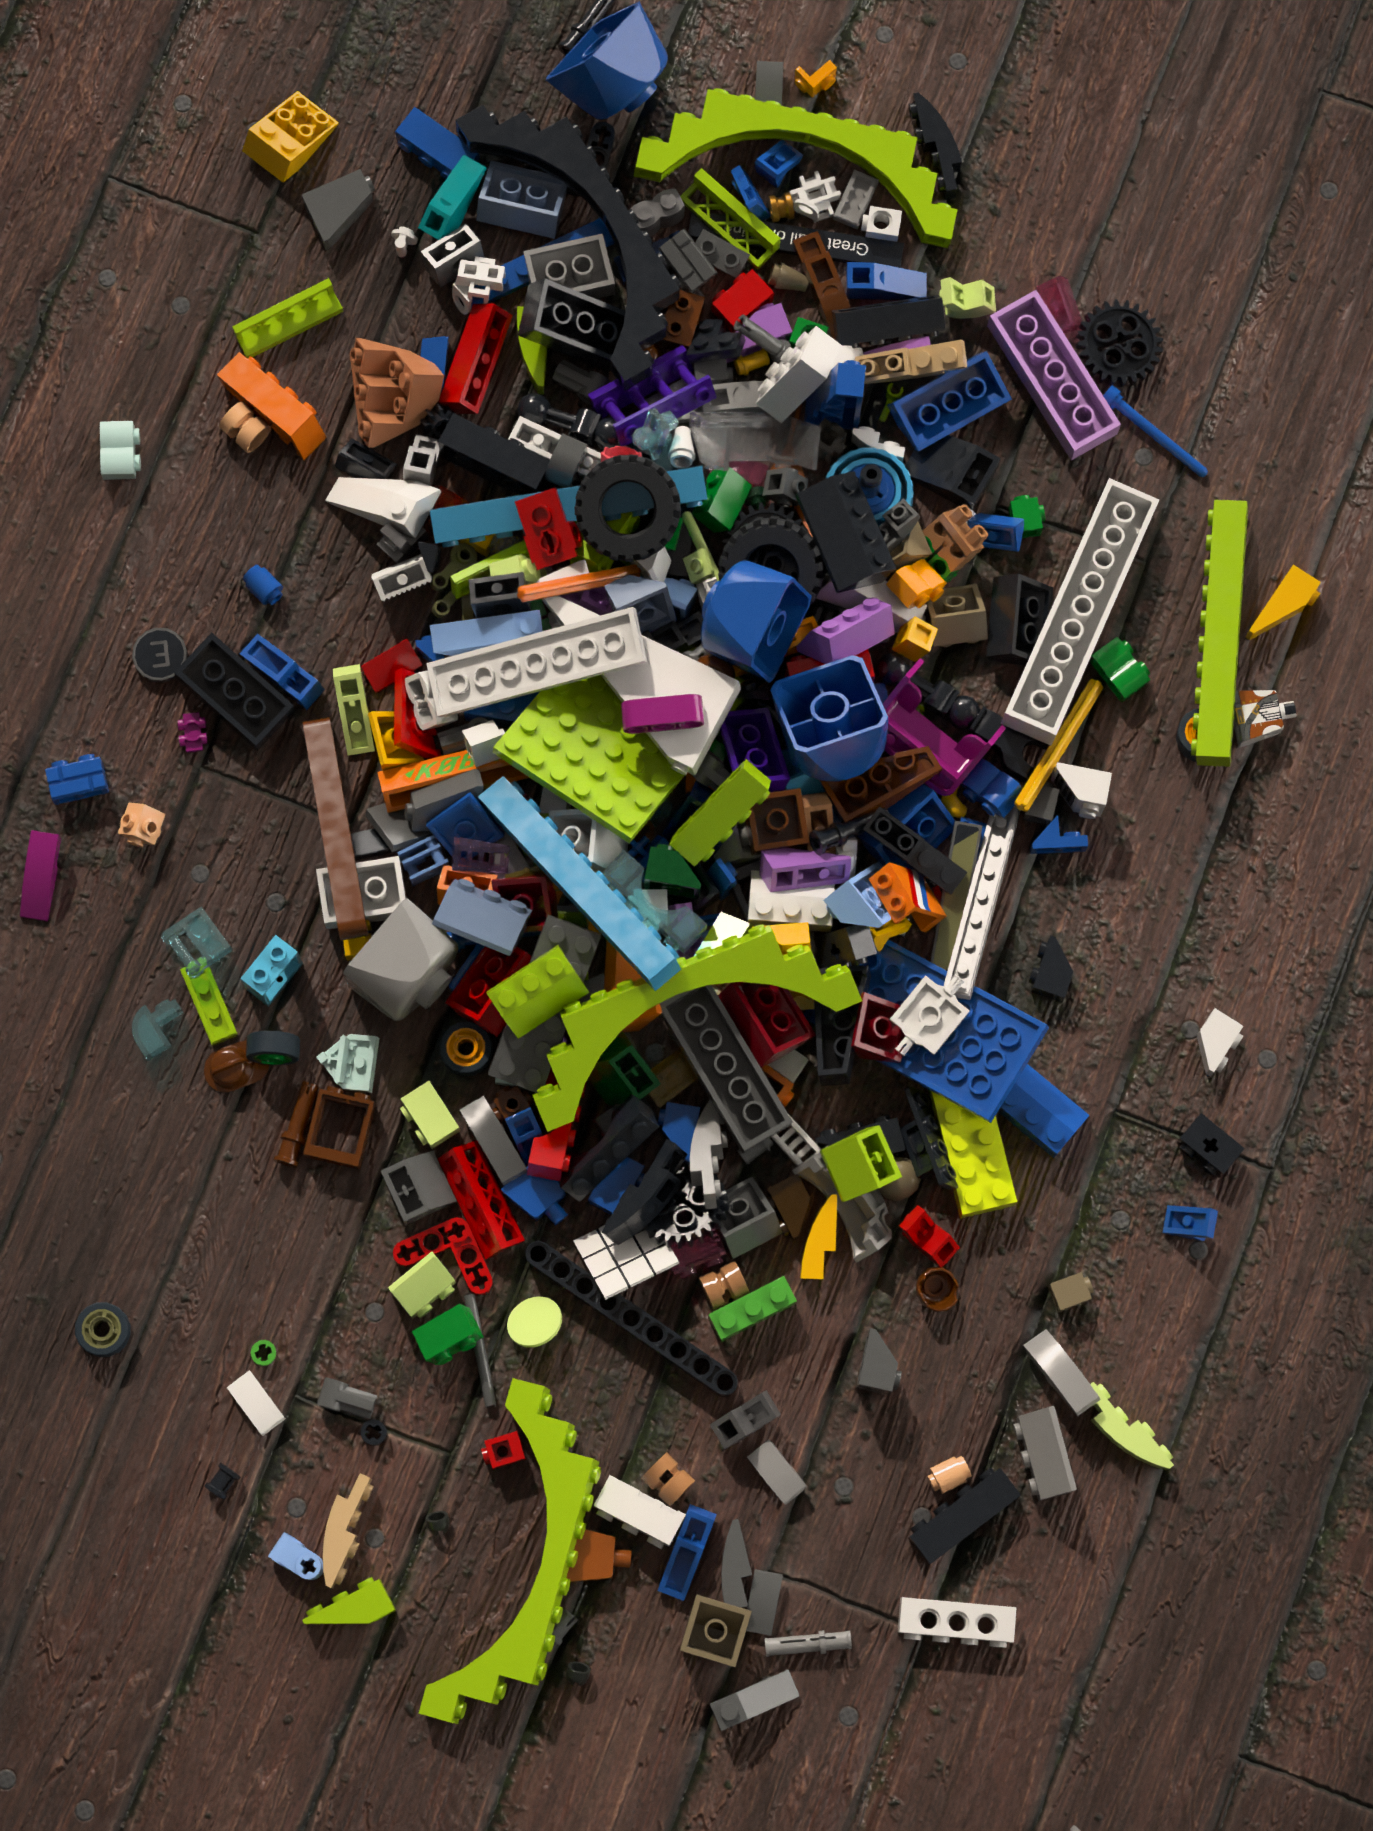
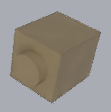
M1082 1272L1047 1286L1057 1313L1090 1301L1092 1299L1090 1294L1094 1293L1089 1278H1084Z

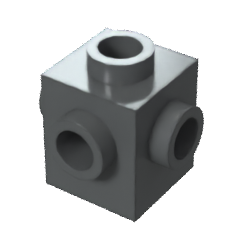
M793 468L767 470L762 496L775 502L779 508L783 505L785 509H791L792 506L799 505L795 495L807 489L808 479L798 474L799 471Z

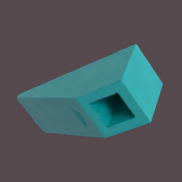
M463 155L429 203L418 228L437 240L458 229L487 168L468 156Z

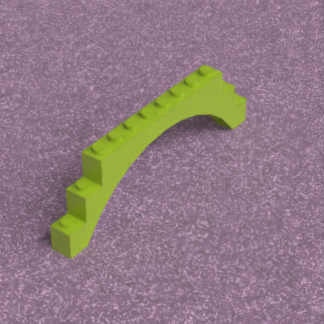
M716 88L707 90L701 119L687 112L675 113L668 143L655 136L642 137L634 177L661 182L688 160L716 147L744 140L782 139L808 143L837 153L862 167L874 178L879 179V182L886 187L904 209L922 243L948 248L952 239L957 209L951 208L946 203L932 204L937 173L931 172L926 167H911L917 137L911 136L910 133L905 131L892 132L885 130L884 127L879 125L866 126L859 124L858 121L853 119L840 120L833 118L832 115L827 113L814 114L807 112L806 109L801 107L788 108L781 106L780 103L775 101L762 102L755 100L749 95L736 96L729 94L726 90Z
M762 924L752 927L748 930L749 934L738 938L737 935L724 939L722 945L713 949L711 946L704 947L695 952L696 956L685 959V957L678 958L677 962L681 970L656 991L643 978L636 981L627 979L616 985L617 988L609 992L601 990L590 996L591 999L583 1003L574 1001L564 1006V1010L560 1012V1015L572 1043L568 1045L566 1042L559 1043L550 1049L551 1052L546 1053L558 1085H544L537 1089V1093L533 1095L547 1132L574 1121L584 1085L601 1054L625 1027L646 1010L674 995L706 985L747 982L770 984L802 993L837 1012L862 1002L851 971L847 965L841 966V964H837L825 970L826 973L821 975L808 945L804 947L802 944L793 946L787 950V954L782 955L773 930L769 925L764 927Z
M512 1378L505 1403L506 1408L529 1440L540 1466L547 1500V1535L541 1567L533 1588L512 1625L489 1650L463 1669L426 1685L418 1714L458 1724L459 1719H462L466 1712L467 1703L464 1702L465 1696L498 1705L499 1699L502 1700L506 1693L507 1683L504 1682L505 1677L538 1686L539 1680L542 1681L546 1675L547 1664L544 1662L547 1652H551L554 1646L555 1636L552 1633L555 1624H558L562 1617L563 1608L560 1607L562 1597L567 1595L570 1587V1579L566 1578L569 1567L574 1568L577 1562L578 1551L574 1550L577 1539L581 1540L584 1536L586 1523H583L586 1511L589 1512L592 1507L593 1495H591L593 1484H597L599 1481L601 1467H598L599 1461L593 1458L568 1452L569 1447L572 1448L576 1440L577 1432L574 1431L575 1425L544 1416L545 1411L550 1409L552 1403L551 1390L545 1386Z

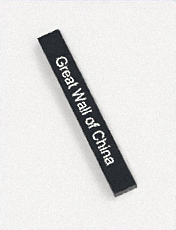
M693 212L691 213L688 234L692 239L697 240L703 229L721 238ZM710 213V218L714 222H726V215ZM762 221L781 238L780 248L776 251L778 253L797 255L792 245L793 240L818 231L826 251H829L833 261L842 263H879L899 268L901 266L904 243ZM729 227V233L732 238L746 239L745 230L741 227ZM760 244L749 245V248L767 251Z

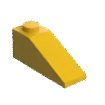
M1293 565L1248 631L1246 638L1251 640L1302 612L1307 604L1312 607L1320 595L1317 588L1321 582Z

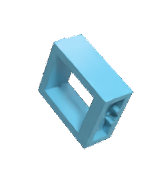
M275 935L240 979L247 991L269 1007L302 966L303 962L298 951ZM281 976L283 981L277 982L276 979Z

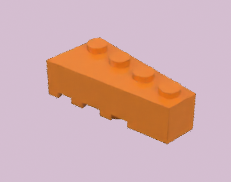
M239 352L217 374L222 385L238 401L244 402L251 409L254 407L253 411L257 417H261L268 425L272 423L271 427L279 435V438L287 445L292 442L297 450V454L305 460L327 438L315 417L317 414L316 410L307 402L304 404L297 400L298 396L289 387L282 388L279 385L280 381L271 372L264 373L261 370V365L253 357L250 356L247 359Z

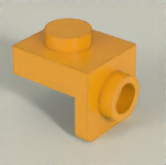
M829 60L813 75L809 76L799 66L795 69V85L801 92H807L813 98L822 89L826 91L835 83L837 67Z

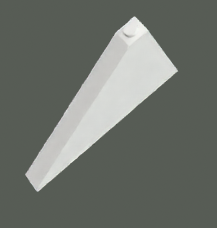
M560 596L542 599L562 626L600 616ZM642 635L647 663L609 672L601 676L621 702L684 694H698L702 696L703 726L646 733L672 765L671 768L683 775H686L688 772L695 776L741 690L740 683L730 676Z

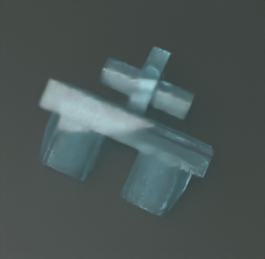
M656 408L648 410L644 426L636 429L633 433L632 441L634 445L640 450L649 449L651 458L653 460L659 459L663 448L670 446L672 443V434L669 431L677 428L678 420L670 410L662 414Z

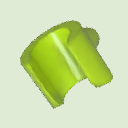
M893 383L888 385L885 395L887 400L880 415V421H886L890 412L887 404L902 396L903 387H901L898 394L891 393Z

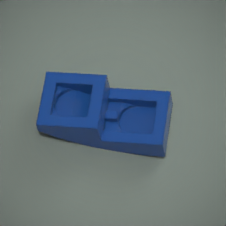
M530 1107L505 1119L525 1165L529 1161L533 1139L543 1136Z

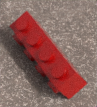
M494 303L473 304L438 403L445 407L448 406L456 414H478L513 315Z

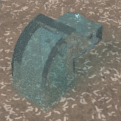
M169 999L162 1001L155 1006L154 1009L156 1011L153 1013L144 1005L138 1010L133 1019V1038L148 1061L172 1046L160 1027L184 1013L175 999L169 1001Z

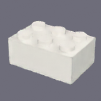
M817 326L809 333L804 332L798 338L796 346L793 349L789 347L784 352L779 364L774 362L765 374L768 378L764 380L758 389L760 396L756 405L780 423L827 379L842 346Z
M399 856L356 863L365 918L370 923L386 920L398 905L406 899ZM328 868L316 869L324 924L326 929L338 928Z

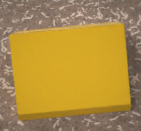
M371 711L368 713L382 771L424 761L423 757L394 746V711Z

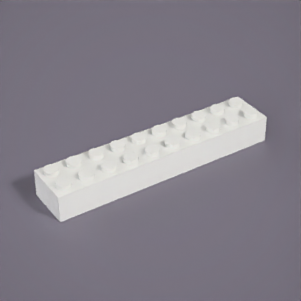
M1108 479L1000 724L1052 745L1159 499L1113 479Z

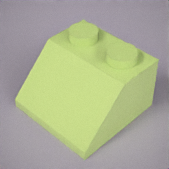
M430 1252L390 1285L388 1289L412 1319L416 1316L422 1318L433 1309L430 1304L438 1298L444 1300L455 1290L452 1286L456 1284V1281L436 1255Z

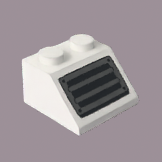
M1057 762L1051 776V781L1057 789H1060V794L1073 812H1078L1079 816L1083 818L1095 819V816H1101L1106 806L1112 773Z

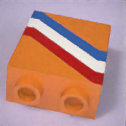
M889 862L869 878L870 883L895 924H898L911 914L919 929L927 932L947 917L925 878L917 871Z

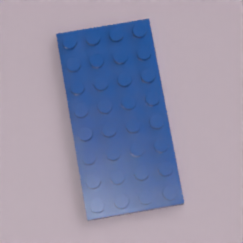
M887 940L880 952L867 956V963L860 964L869 965L871 972L868 993L899 1005L903 1004L925 975L941 986H944L947 975L946 970L890 940ZM974 986L971 1000L957 998L958 1002L970 1012L935 1055L931 1054L923 1046L914 1043L905 1056L902 1055L900 1063L878 1062L991 1123L1049 1027L1042 1021ZM815 1008L808 1009L804 1016L808 1023L815 1027Z

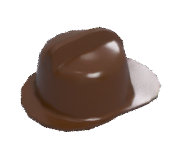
M247 1040L220 1048L210 1054L205 1062L204 1075L209 1086L216 1091L226 1093L261 1080L268 1072L269 1065L255 1063L247 1059Z

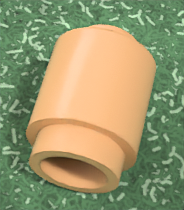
M962 1456L958 1458L952 1457L930 1468L931 1474L927 1476L933 1490H940L942 1494L966 1483V1479L972 1477L968 1465Z

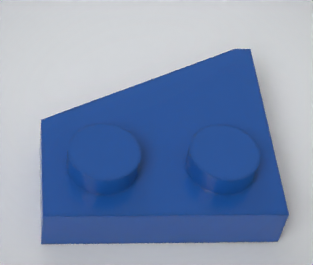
M740 165L732 169L731 173L734 180L731 182L738 194H742L745 201L744 206L761 221L771 217L747 171Z

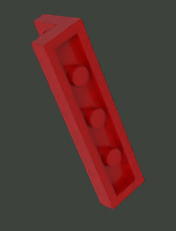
M477 1140L452 1148L438 1158V1162L485 1260L494 1257L504 1249L525 1241ZM471 1150L476 1160L475 1165L468 1161L464 1153L465 1151ZM478 1176L485 1179L488 1185L487 1190L480 1186ZM490 1201L497 1204L500 1210L499 1215L492 1211ZM503 1226L509 1229L513 1237L512 1240L506 1241L502 1232Z

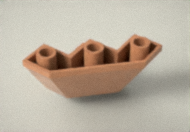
M356 338L354 348L350 351L358 433L369 448H374L421 423L420 420L427 416L425 410L429 409L431 411L439 401L444 374L433 362L409 350Z

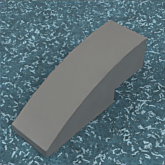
M1047 1329L1023 1345L1029 1358L1077 1416L1101 1400L1078 1367Z

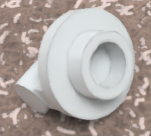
M399 227V229H394L391 233V236L395 239L396 253L399 257L406 256L407 245L417 244L418 238L414 235V231L409 228Z

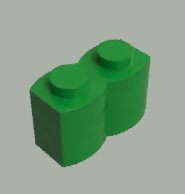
M1116 637L1092 654L1089 661L1118 700L1123 703L1149 683L1150 671L1142 661L1138 663L1133 658L1132 654L1134 652L1130 644L1126 640L1121 641Z

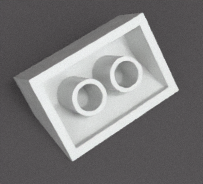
M751 870L748 923L751 926L808 922L809 931L831 932L833 917L828 913L826 909L827 904L823 900L834 892L835 884L770 892L759 875L760 871Z

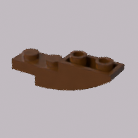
M818 231L793 240L792 245L812 288L814 300L824 323L829 327L830 337L835 340L832 310L851 307L830 253L826 251Z

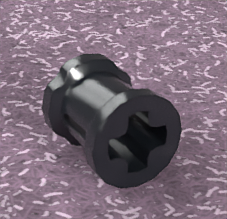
M220 1462L218 1465L219 1470L210 1483H206L204 1487L225 1500L227 1498L226 1493L235 1480H239L241 1476Z

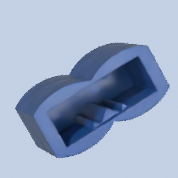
M984 759L977 763L961 783L964 789L962 794L970 802L975 803L977 801L982 804V808L989 815L994 816L997 814L1002 818L1015 806L1014 802L1022 790L1021 785L1016 780Z

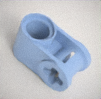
M283 1532L268 1555L276 1563L291 1570L301 1578L315 1580L323 1574V1560L286 1532ZM314 1560L315 1572L309 1571L306 1574L307 1567L304 1566L305 1562H312Z

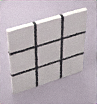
M605 1225L573 1240L605 1300L679 1264L677 1257L671 1247H667L665 1240L661 1244H657L655 1237L650 1239L647 1231L643 1229L620 1245L613 1243L601 1233Z

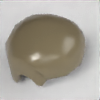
M899 1156L894 1157L902 1177L878 1188L885 1198L893 1201H901L910 1197L918 1190L921 1179L916 1176L911 1160L907 1157Z

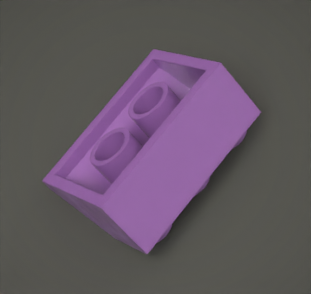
M874 597L865 599L863 603L843 611L841 615L827 620L822 625L811 630L796 646L797 652L824 664L851 655L856 656L895 634L892 607L890 604Z

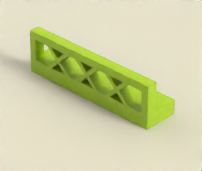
M702 168L694 175V183L680 196L684 205L724 241L750 254V244L762 245L767 251L758 260L752 254H750L747 260L758 270L780 248L781 238ZM698 189L706 196V204H694L688 198ZM721 209L726 214V222H714L710 218V210ZM729 227H741L745 230L746 239L732 238L729 233Z
M328 278L232 326L235 338L248 359L250 356L254 357L344 311Z

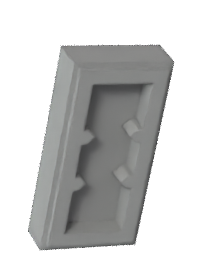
M854 170L834 213L833 220L858 230L863 214H865L879 183V179Z

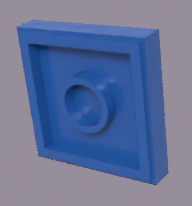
M471 792L426 822V827L460 866L504 837L505 833Z

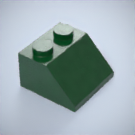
M657 844V847L651 846L644 879V890L667 889V894L699 900L701 883L678 851H673L674 847L669 845Z

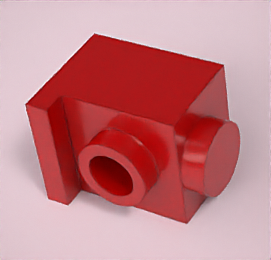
M517 1431L485 1440L486 1447L481 1449L485 1465L491 1464L493 1470L526 1460ZM502 1446L508 1449V1454L505 1457H500L497 1454L498 1449Z

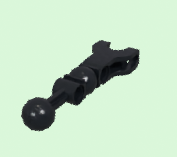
M536 393L528 394L519 401L517 408L518 417L521 416L541 426L549 423L570 430L568 433L570 437L591 447H594V444H596L603 451L605 447L620 446L613 428V424L616 423L613 418L602 419L601 414L585 408L579 409L577 415H573L552 408L546 397ZM680 426L669 428L663 432L653 431L626 445L637 452H641L642 457L653 460L666 471L680 469L672 466L668 458L675 429ZM691 430L695 455H699L703 452L707 442L702 434Z
M895 652L883 655L876 665V674L879 680L891 687L897 686L910 670L908 660L902 654ZM914 674L910 680L920 689L922 697L925 698L923 701L925 708L943 719L947 716L949 723L955 728L961 730L969 729L967 732L969 735H976L987 743L1003 725L1000 724L1003 719L1002 716L984 706L980 709L978 702L972 697L966 695L958 696L960 692L944 681L936 680L933 685L917 674ZM1003 725L1006 729L991 746V749L998 753L1003 771L1026 784L1034 768L1023 759V748L1035 745L1047 750L1049 745Z

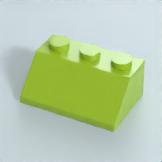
M559 945L487 991L488 997L518 1039L562 1011L567 1004L577 1001L589 993Z

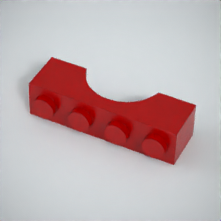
M551 1068L546 1085L553 1084L555 1086L558 1085V1082ZM586 1081V1083H585V1085H584L581 1098H584V1096H585L587 1081ZM578 1105L573 1122L579 1123L582 1106ZM573 1122L558 1127L547 1135L533 1139L527 1175L561 1181L562 1172H568L571 1156L566 1155L568 1147H573L576 1131L572 1130Z

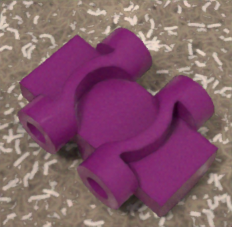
M199 712L183 714V719L177 720L178 730H184L185 735L179 736L180 747L186 746L187 753L203 751V744H208L207 733H202L201 728H206V718L200 717Z

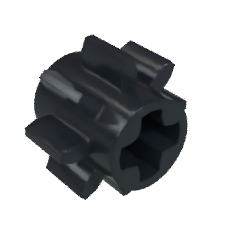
M436 404L431 411L429 409L425 410L427 416L421 419L420 422L425 427L424 431L429 437L435 434L440 439L453 412L448 406L442 409L439 404Z

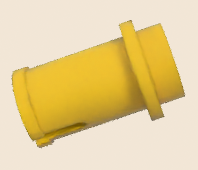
M763 348L744 357L740 355V357L734 360V366L739 376L743 374L747 376L750 371L770 365L769 356Z

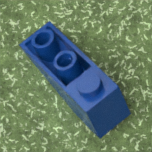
M847 262L846 296L847 299L906 300L926 297L927 273L879 263Z

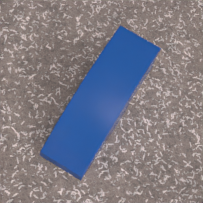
M258 633L240 653L248 663L306 710L325 690L316 678L299 667L293 659Z
M690 1504L657 1591L682 1601L685 1600L717 1514Z

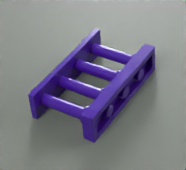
M683 345L654 359L652 376L624 391L616 379L588 394L593 411L601 414L602 418L610 415L616 422L613 424V428L620 446H626L717 398L709 375L699 380L692 375L691 372L694 370L692 364L689 363L686 356L687 350ZM682 378L687 386L673 392L667 384ZM658 390L663 398L649 405L644 396ZM634 403L639 411L625 417L619 409Z

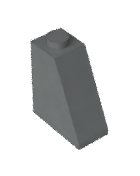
M361 169L302 194L303 204L325 250L330 249L373 202L372 192L375 191L370 177H364Z
M479 769L467 771L411 792L410 803L405 804V819L410 820L412 831H430L426 827V822L469 792L480 802L478 796L483 793L484 786Z

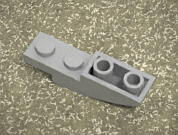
M764 381L715 384L713 387L717 398L677 418L676 423L680 424L726 415L733 418L766 412L756 405L760 396L758 389Z
M709 1100L698 1119L690 1150L692 1186L703 1185L706 1209L717 1208L716 1197H721L720 1180H714V1173H719L718 1160L724 1159L723 1148H728L726 1131H721L720 1124H724L711 1100Z

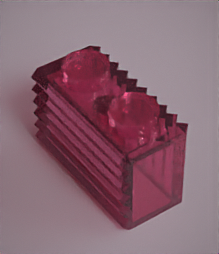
M712 1228L713 1238L707 1235L703 1236V1244L697 1239L694 1240L693 1248H690L688 1242H684L681 1249L678 1248L676 1242L673 1243L671 1249L679 1261L678 1265L671 1268L674 1277L680 1275L682 1279L696 1274V1268L706 1264L708 1268H712L723 1263L722 1257H725L727 1253L717 1229Z

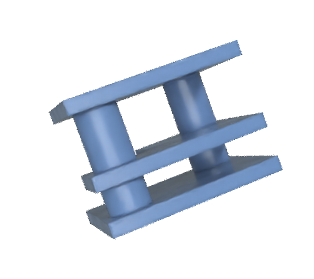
M434 835L397 852L404 870L409 874L412 886L440 874L443 865L449 866V862L447 859H444L440 851L442 850ZM431 855L435 865L419 872L416 866L426 862L425 857Z

